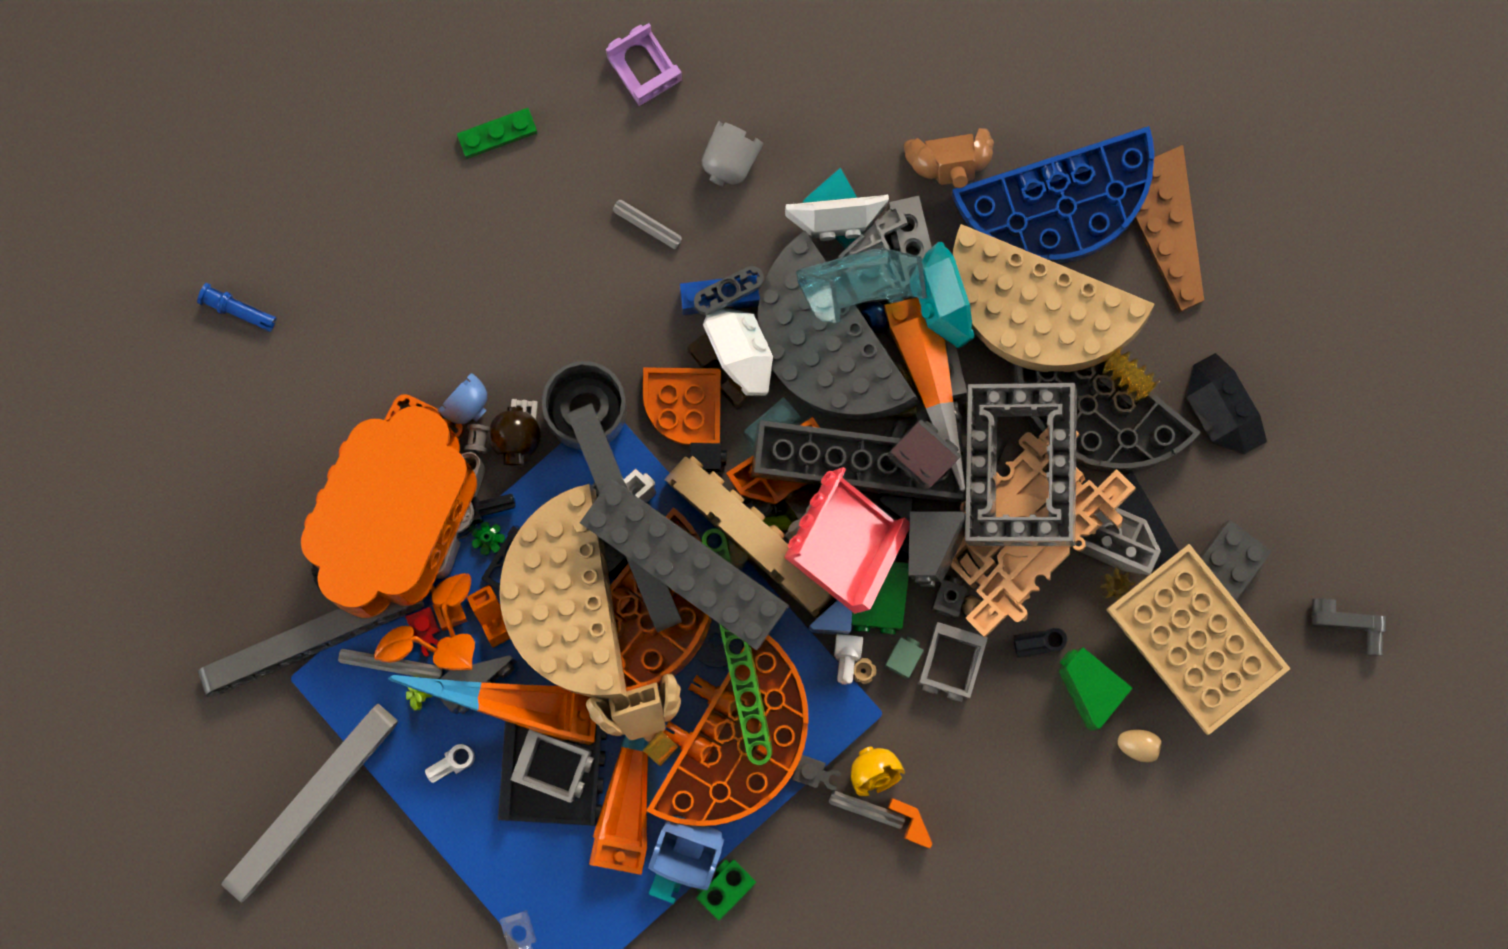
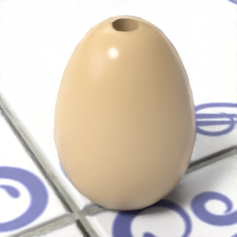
M1128 730L1119 735L1118 746L1127 756L1140 762H1153L1158 759L1162 741L1156 734L1146 730Z

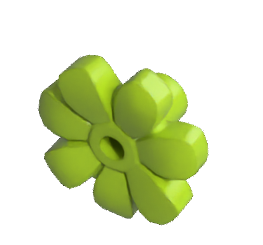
M408 687L410 691H406V700H410V706L414 710H421L422 702H425L426 698L433 696Z

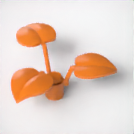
M462 573L445 579L437 585L432 594L433 603L436 606H442V612L451 637L441 639L437 644L438 648H435L419 637L413 636L414 629L411 626L397 627L381 639L376 648L374 659L385 663L400 661L411 652L413 643L416 642L434 653L433 662L437 667L446 670H472L475 641L469 634L455 635L447 611L448 606L456 607L467 597L471 587V576L469 573Z

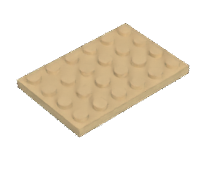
M1190 544L1186 545L1106 609L1206 735L1211 734L1290 670V667Z

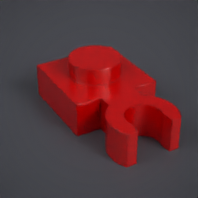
M431 607L405 616L408 625L414 629L413 636L419 637L430 645L435 644L437 647L439 641L433 635L440 633ZM422 646L421 650L423 655L429 657L430 655L427 648Z

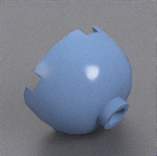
M473 373L467 377L470 382L466 379L445 400L442 404L443 406L437 410L452 423L466 424L472 419L477 422L487 411L483 408L487 401L486 388Z

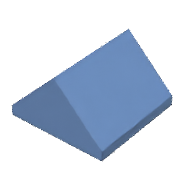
M837 600L808 629L815 634L848 635L851 632L852 611Z

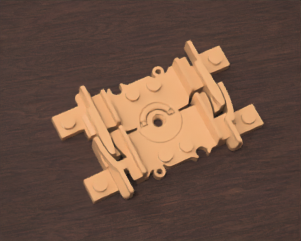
M1046 428L1039 435L1038 439L1030 432L1025 433L1019 439V444L1024 451L1014 461L1006 462V465L1011 470L1010 474L1002 477L997 472L996 517H1003V515L1030 517V514H1035L1036 517H1049V511L1047 506H1045L1046 499H1049V483L1045 473L1049 469V455L1047 453V446L1050 443L1049 428ZM1076 467L1075 546H1073L1076 551L1080 552L1086 548V542L1081 536L1094 535L1104 524L1094 514L1101 512L1115 527L1119 529L1122 526V516L1116 509L1136 490V487L1117 469L1097 488L1090 480L1082 485L1081 483L1085 480V477ZM964 501L960 505V510L966 515V501ZM964 536L950 566L973 589L977 587L976 583L980 585L976 592L984 599L966 619L984 637L990 634L1008 615L1015 622L1027 620L1028 612L1021 604L1030 598L1029 594L1032 591H1040L1039 587L1035 585L1036 578L1045 576L1050 581L1051 572L1070 555L1071 546H1004L997 555L999 563L997 565L992 557L1003 546H969ZM1077 542L1082 543L1081 546H1076ZM968 548L980 569L975 566L968 553L965 554L960 562L958 557ZM993 568H995L988 577L984 575V573L988 574Z

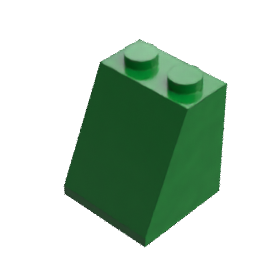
M893 562L871 609L855 614L852 612L851 626L854 627V631L870 632V628L880 629L881 634L896 635V631L902 630L909 578V563Z
M1084 647L1068 651L1059 662L1063 666L1058 671L1086 728L1090 731L1100 729L1132 690V687Z

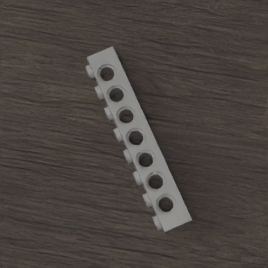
M919 196L889 202L887 208L889 210L894 203L898 202L907 222L913 227V230L910 232H905L900 228L893 231V235H890L892 248L897 250L899 255L896 263L905 281L913 279L912 272L917 271L925 253L932 248ZM913 246L918 249L919 254L917 256H910L907 254L906 248ZM945 340L953 399L962 398L967 394V389L957 348Z

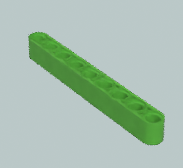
M719 529L707 530L702 537V543L733 565L726 534ZM718 533L722 538L721 546L716 549L711 548L708 544L710 535ZM719 624L747 756L753 764L763 765L771 758L773 750L751 646L744 642V651L740 654L734 653L730 648L731 641L735 638H740ZM739 665H745L749 668L750 676L747 680H741L737 677L736 669ZM749 691L755 695L756 702L753 706H746L742 703L741 697L744 692ZM751 718L758 719L762 724L761 730L757 733L748 730L747 722ZM763 745L767 749V756L764 759H757L753 755L754 746Z

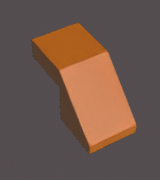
M490 584L467 596L469 604L491 646L494 648L510 639L503 621L501 605Z
M891 798L887 808L911 818L904 839L930 849L932 842L918 808Z

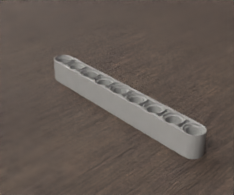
M380 704L373 707L229 873L221 885L238 901L244 902L392 732L399 721Z

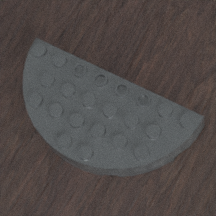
M803 231L776 258L768 272L760 294L758 325L773 355L772 369L775 374L801 401L819 412L840 419L870 421L875 418L897 415L921 403L806 231Z
M1112 358L1095 366L1071 372H1040L1013 364L1014 384L1075 383L1077 389L1076 431L1079 433V436L1076 438V464L1084 468L1113 473L1116 469L1120 473H1128L1151 468L1175 456L1201 433ZM1024 416L1038 437L1048 428V416Z

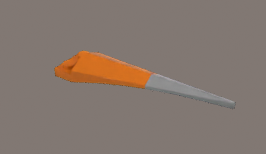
M918 297L887 304L884 306L890 332L930 420L937 428V434L943 440L948 439L958 447L959 450L957 452L960 454L945 339L928 328L926 320L921 313ZM960 457L951 466L960 490L964 492L965 483Z

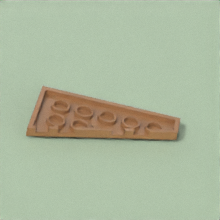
M1181 145L1154 157L1153 177L1149 192L1134 219L1179 313L1204 301L1184 148Z

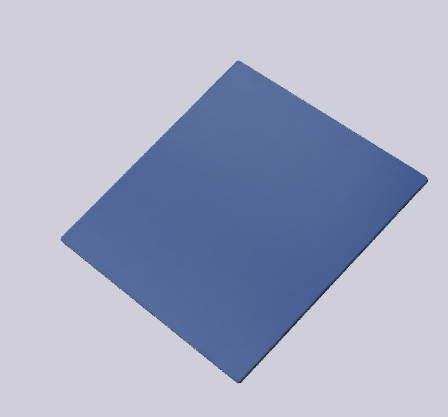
M624 423L618 436L609 443L623 479L635 469L642 475L648 474L656 484L654 486L656 495L647 504L665 517L674 507L693 526L702 541V537L707 530L717 528L664 480L669 475V472ZM563 443L558 445L500 495L513 494L516 508L483 516V521L488 522L490 528L494 524L499 525L501 531L498 534L505 535L506 540L507 534L513 525L522 527L527 519L550 499L575 487L595 483L582 450L570 448ZM478 523L476 526L479 530H481V523ZM472 533L465 538L459 539L461 544L452 571L446 578H435L432 586L436 588L439 583L449 577L469 573L471 576V587L467 596L489 585L481 578L497 553L490 549L487 556L482 555L480 552L481 547L475 549L472 546V541L477 539ZM718 533L710 535L708 539L709 546L713 549L721 546L722 538ZM728 539L733 565L780 598ZM503 556L498 564L504 563ZM503 566L495 567L490 575L498 583H500ZM609 575L610 585H611V584L613 583V581L617 578V576L613 579V578ZM490 585L500 603V591ZM430 589L427 596L423 599L424 606L405 616L431 607L440 633L433 636L440 641L445 637L451 636L448 629L442 631L433 608L434 603ZM467 597L465 598L461 606L467 622L457 625L453 629L455 635L469 634L473 637L475 649L472 664L510 655L517 661L513 665L515 670L505 679L499 677L493 683L557 686L541 676L522 658L511 638L493 648ZM788 607L769 636L783 648L795 665L806 693L808 730L802 755L824 762L826 767L882 716V711L854 679L851 684L846 685L837 681L839 663ZM405 616L317 653L292 675L291 681L343 742L377 704H380L399 721L392 732L363 765L522 949H623L673 904L649 894L656 873L648 869L661 830L666 822L665 819L647 812V851L642 875L589 865L595 839L593 834L596 826L498 820L505 730L504 720L473 709L468 710L465 714L460 712L458 714L452 713L435 696L426 698L425 702H422L421 710H414L410 706V700H406V691H410L408 687L388 679L392 675L414 676L338 662L341 649L375 654L379 642L388 632L397 627L409 626ZM717 633L714 634L712 639H709V644H713L714 649H718L719 645L723 643V639ZM416 642L413 643L411 652L403 658V660L435 665L433 662L434 653L428 650L430 656H424L421 650L422 645ZM694 656L684 669L674 676L677 684L681 687V705L678 713L671 720L673 724L688 733L695 730L709 704L708 700L688 690L691 683L702 688V686L693 682L696 675L715 687L721 686L729 673L728 665L718 668L709 667ZM443 669L442 677L450 670ZM665 722L666 730L672 734H675V732L666 727L668 722ZM659 732L658 737L648 744L647 809L682 751L681 746L664 736L662 737V732ZM607 733V739L601 740V751H606L605 767H600L599 777L604 778L603 794H598L597 804L602 806L625 735L614 736ZM459 744L467 745L473 749L475 761L471 767L457 774L453 771L434 783L429 781L425 770L445 758L444 753ZM460 749L455 755V760L460 765L465 764L469 759V754L465 749ZM792 775L781 791L755 812L729 823L709 826L721 831L722 838L725 839L718 863L804 787L805 784L792 780ZM681 884L678 893L672 892L671 896L676 898V902L691 887Z

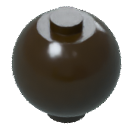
M507 407V411L501 412L493 419L489 427L488 437L495 453L504 458V465L522 466L525 465V458L532 455L540 443L541 432L536 419L528 412H523L522 407Z

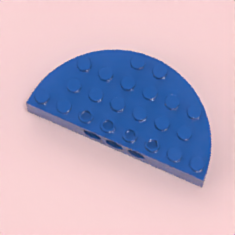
M1150 126L992 176L962 188L952 189V198L963 220L974 230L1057 264L1081 260L1101 251L1125 232L1141 209L1149 192L1153 177L1154 145Z

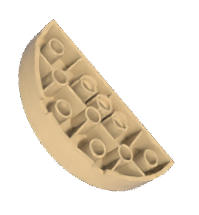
M960 225L953 248V256L970 303L972 315L971 329L986 344L987 348L1015 365L1040 372H1071L1095 366L1113 357L1129 344L1142 330L1154 307L1152 302L970 227Z
M694 456L690 459L684 457L664 480L717 529L723 531L729 540L816 619L821 616L834 603L836 598L784 558L789 549L788 544L783 540L786 535L775 525H766L763 522L765 516L754 506L751 509L746 507L742 503L744 499L735 490L732 489L729 492L722 486L725 481L714 471L709 475L702 469L704 466Z
M590 484L565 491L550 499L537 509L520 528L509 547L500 579L501 611L508 635L522 658L541 676L572 693L600 699L627 697L604 542L603 539L580 524L582 518L597 499L596 490Z

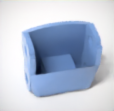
M673 815L676 818L687 819L679 815ZM666 820L648 869L671 881L708 890L725 839L722 838L721 831L709 826L684 825Z

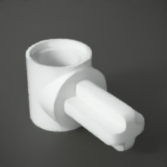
M836 635L834 657L839 661L837 675L839 683L846 685L853 682L854 664L860 660L862 653L863 637Z
M456 745L444 753L445 758L428 767L425 773L432 783L453 771L457 774L473 765L475 753L467 745ZM460 749H465L469 754V759L465 764L460 765L456 762L455 755Z

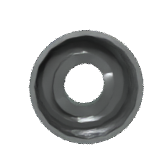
M590 361L573 362L558 369L546 383L542 395L543 414L552 434L564 445L576 450H582L567 413L570 412V404L574 398L581 394H591L601 403L597 416L608 443L613 441L622 430L627 415L624 390L616 375L605 366Z

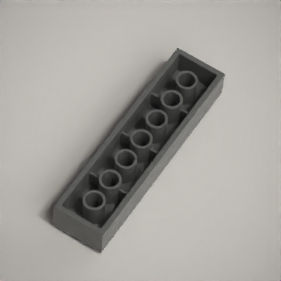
M760 420L757 424L751 477L821 486V479L828 471L844 467L846 471L842 478L858 491L958 503L964 498V492L960 490L951 467L928 490H925L886 455L901 438ZM960 446V454L965 483L967 468V447Z
M610 479L580 521V524L756 650L761 647L790 606L613 479Z

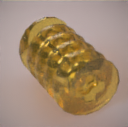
M1121 347L1105 363L1103 373L1106 374L1112 370L1111 380L1113 381L1120 377L1119 387L1121 388L1128 384L1129 387L1126 393L1131 394L1136 391L1137 394L1134 400L1138 401L1145 398L1161 381V378L1153 382L1155 373L1152 371L1145 375L1147 366L1144 364L1137 368L1139 359L1135 358L1129 361L1131 352L1127 351L1121 354L1123 348Z

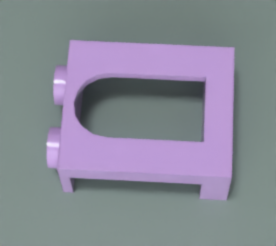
M649 23L645 26L639 25L633 28L629 33L630 35L623 39L617 38L613 40L606 49L608 60L638 106L682 81L680 69L677 65L672 64L651 32V25ZM633 46L644 47L662 72L643 85H640L625 61L626 51Z

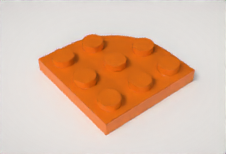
M643 367V402L645 411L650 422L660 434L675 443L690 446V443H720L721 369Z

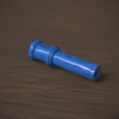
M209 283L203 285L197 298V304L199 305L206 304L217 309V312L220 314L227 312L268 332L272 331L275 325L273 321L277 320L276 316L234 299L231 293H223L216 290Z

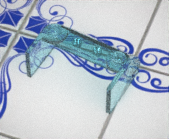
M885 248L873 249L796 271L797 282L814 316L820 318L822 322L839 323L841 322V308L876 298L888 299V302L891 303L903 301V297L908 295L921 299L927 298L921 256Z

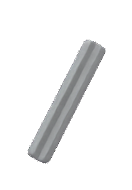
M619 199L614 205V213L671 248L676 249L681 243L682 237L623 200Z
M837 791L831 793L829 799L831 805L899 829L904 825L905 815Z

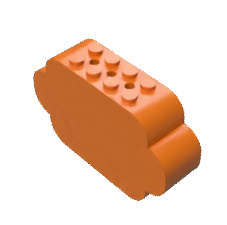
M410 406L398 411L391 418L390 422L382 419H368L359 423L351 431L347 441H344L340 446L339 458L336 464L332 465L328 471V481L324 489L322 488L317 494V504L313 512L307 515L304 522L305 529L301 537V548L305 557L319 568L318 585L321 592L340 609L360 618H371L381 614L386 610L390 602L409 606L420 602L427 596L477 489L476 474L460 454L459 440L445 420L431 410L419 406Z

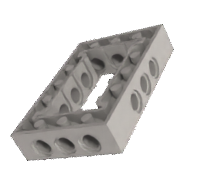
M1075 383L968 384L965 541L969 546H1075L1077 389ZM1048 416L1047 426L1049 428L1050 443L1047 446V453L1049 455L1047 480L1049 483V499H1046L1049 517H1036L1035 514H1030V517H1010L1009 515L996 517L997 417Z

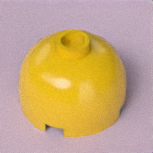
M867 747L861 750L859 756L854 760L851 766L850 778L859 796H870L868 792L877 788V793H880L898 783L902 779L900 773L905 774V771L896 755L888 749Z

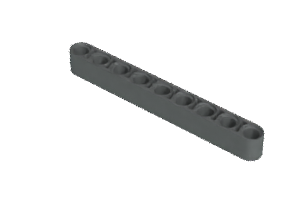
M590 403L567 413L599 493L602 492L610 479L615 480L627 489L593 404ZM626 557L657 633L682 623L668 586Z
M423 600L409 606L390 602L385 611L371 618H360L339 608L206 665L198 670L206 697H214L410 614L424 606Z

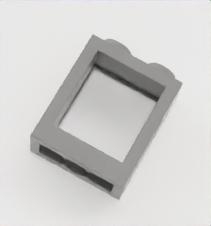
M937 622L934 625L917 684L923 686V691L937 694L938 691L948 693L947 698L962 702L963 698L969 699L988 637ZM939 636L976 647L963 690L927 679Z
M529 729L511 780L571 803L575 800V797L580 798L585 783L581 781L584 773H589L593 765L594 758L590 757L593 750ZM540 740L582 755L569 791L527 776Z

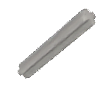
M341 649L338 657V662L422 678L441 679L443 669L436 665L403 659L393 663H385L375 660L374 654Z

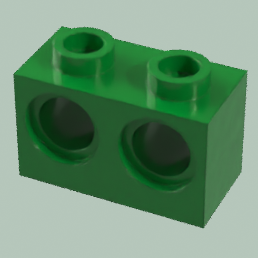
M726 859L715 870L718 875L711 881L708 890L696 889L700 893L696 898L718 920L756 883L734 859L731 862ZM732 870L740 872L742 877L741 882L736 886H731L726 881L727 873ZM711 890H719L722 893L723 899L720 904L712 905L708 902L707 895Z

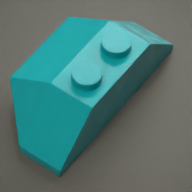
M938 242L925 253L912 279L913 288L918 296L921 313L926 320L928 328L957 348H960L974 338V331L971 329L972 315L970 303L954 256L945 247L943 242Z

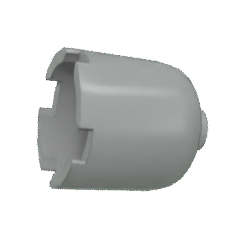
M718 121L701 160L705 172L711 175L709 180L723 187L724 183L735 185L743 182L764 145L763 142L758 138L751 141L745 137L746 131L726 122L723 125V123Z

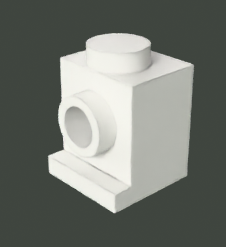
M635 469L624 479L627 489L647 503L656 495L654 488L656 484L648 474L642 475Z

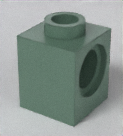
M908 636L906 639L899 638L884 667L908 679L924 650L919 648L920 643Z

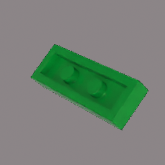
M525 108L459 132L457 136L466 159L535 135L538 132L529 108Z

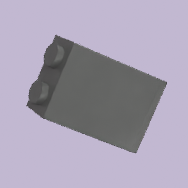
M910 512L908 575L915 583H919L920 587H935V583L943 582L965 536L966 515L964 512Z

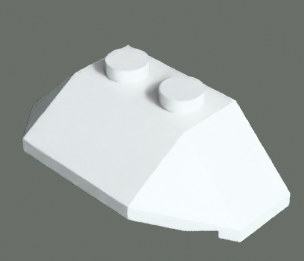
M887 194L786 204L785 216L802 230L806 231L811 237L820 238L821 241L833 240L835 236L843 235L846 238H857L868 230L887 207L889 197Z
M722 308L706 315L703 326L722 368L735 383L742 387L741 390L745 395L766 396L769 391L773 355L754 314Z

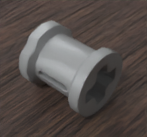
M467 424L469 435L464 451L486 454L488 449L485 448L489 426Z

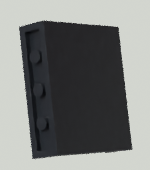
M505 721L498 820L596 826V820L599 819L602 805L597 804L598 794H603L604 778L599 777L600 767H605L606 751H601V740L607 739V733L596 724L595 740L591 745L569 741L593 750L590 757L594 758L590 772H585L581 782L585 783L580 798L575 797V800L570 803L511 780L529 729ZM540 740L527 776L569 791L582 755Z

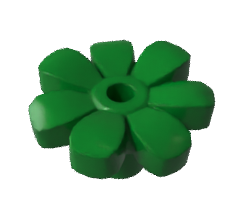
M488 522L481 523V530L475 528L472 532V535L477 538L472 541V546L475 549L481 547L480 552L482 555L487 556L490 549L497 553L500 549L498 543H504L505 535L498 534L501 531L499 525L494 524L490 528Z

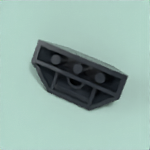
M1216 353L1192 366L1186 400L1211 443L1238 451L1241 454H1246L1266 443L1267 439L1260 413L1235 370Z

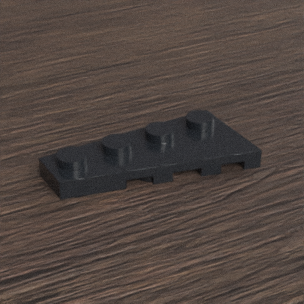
M1131 471L1125 478L1136 487V490L1118 508L1147 521L1161 550L1153 568L1156 570L1178 553L1179 549L1134 473Z

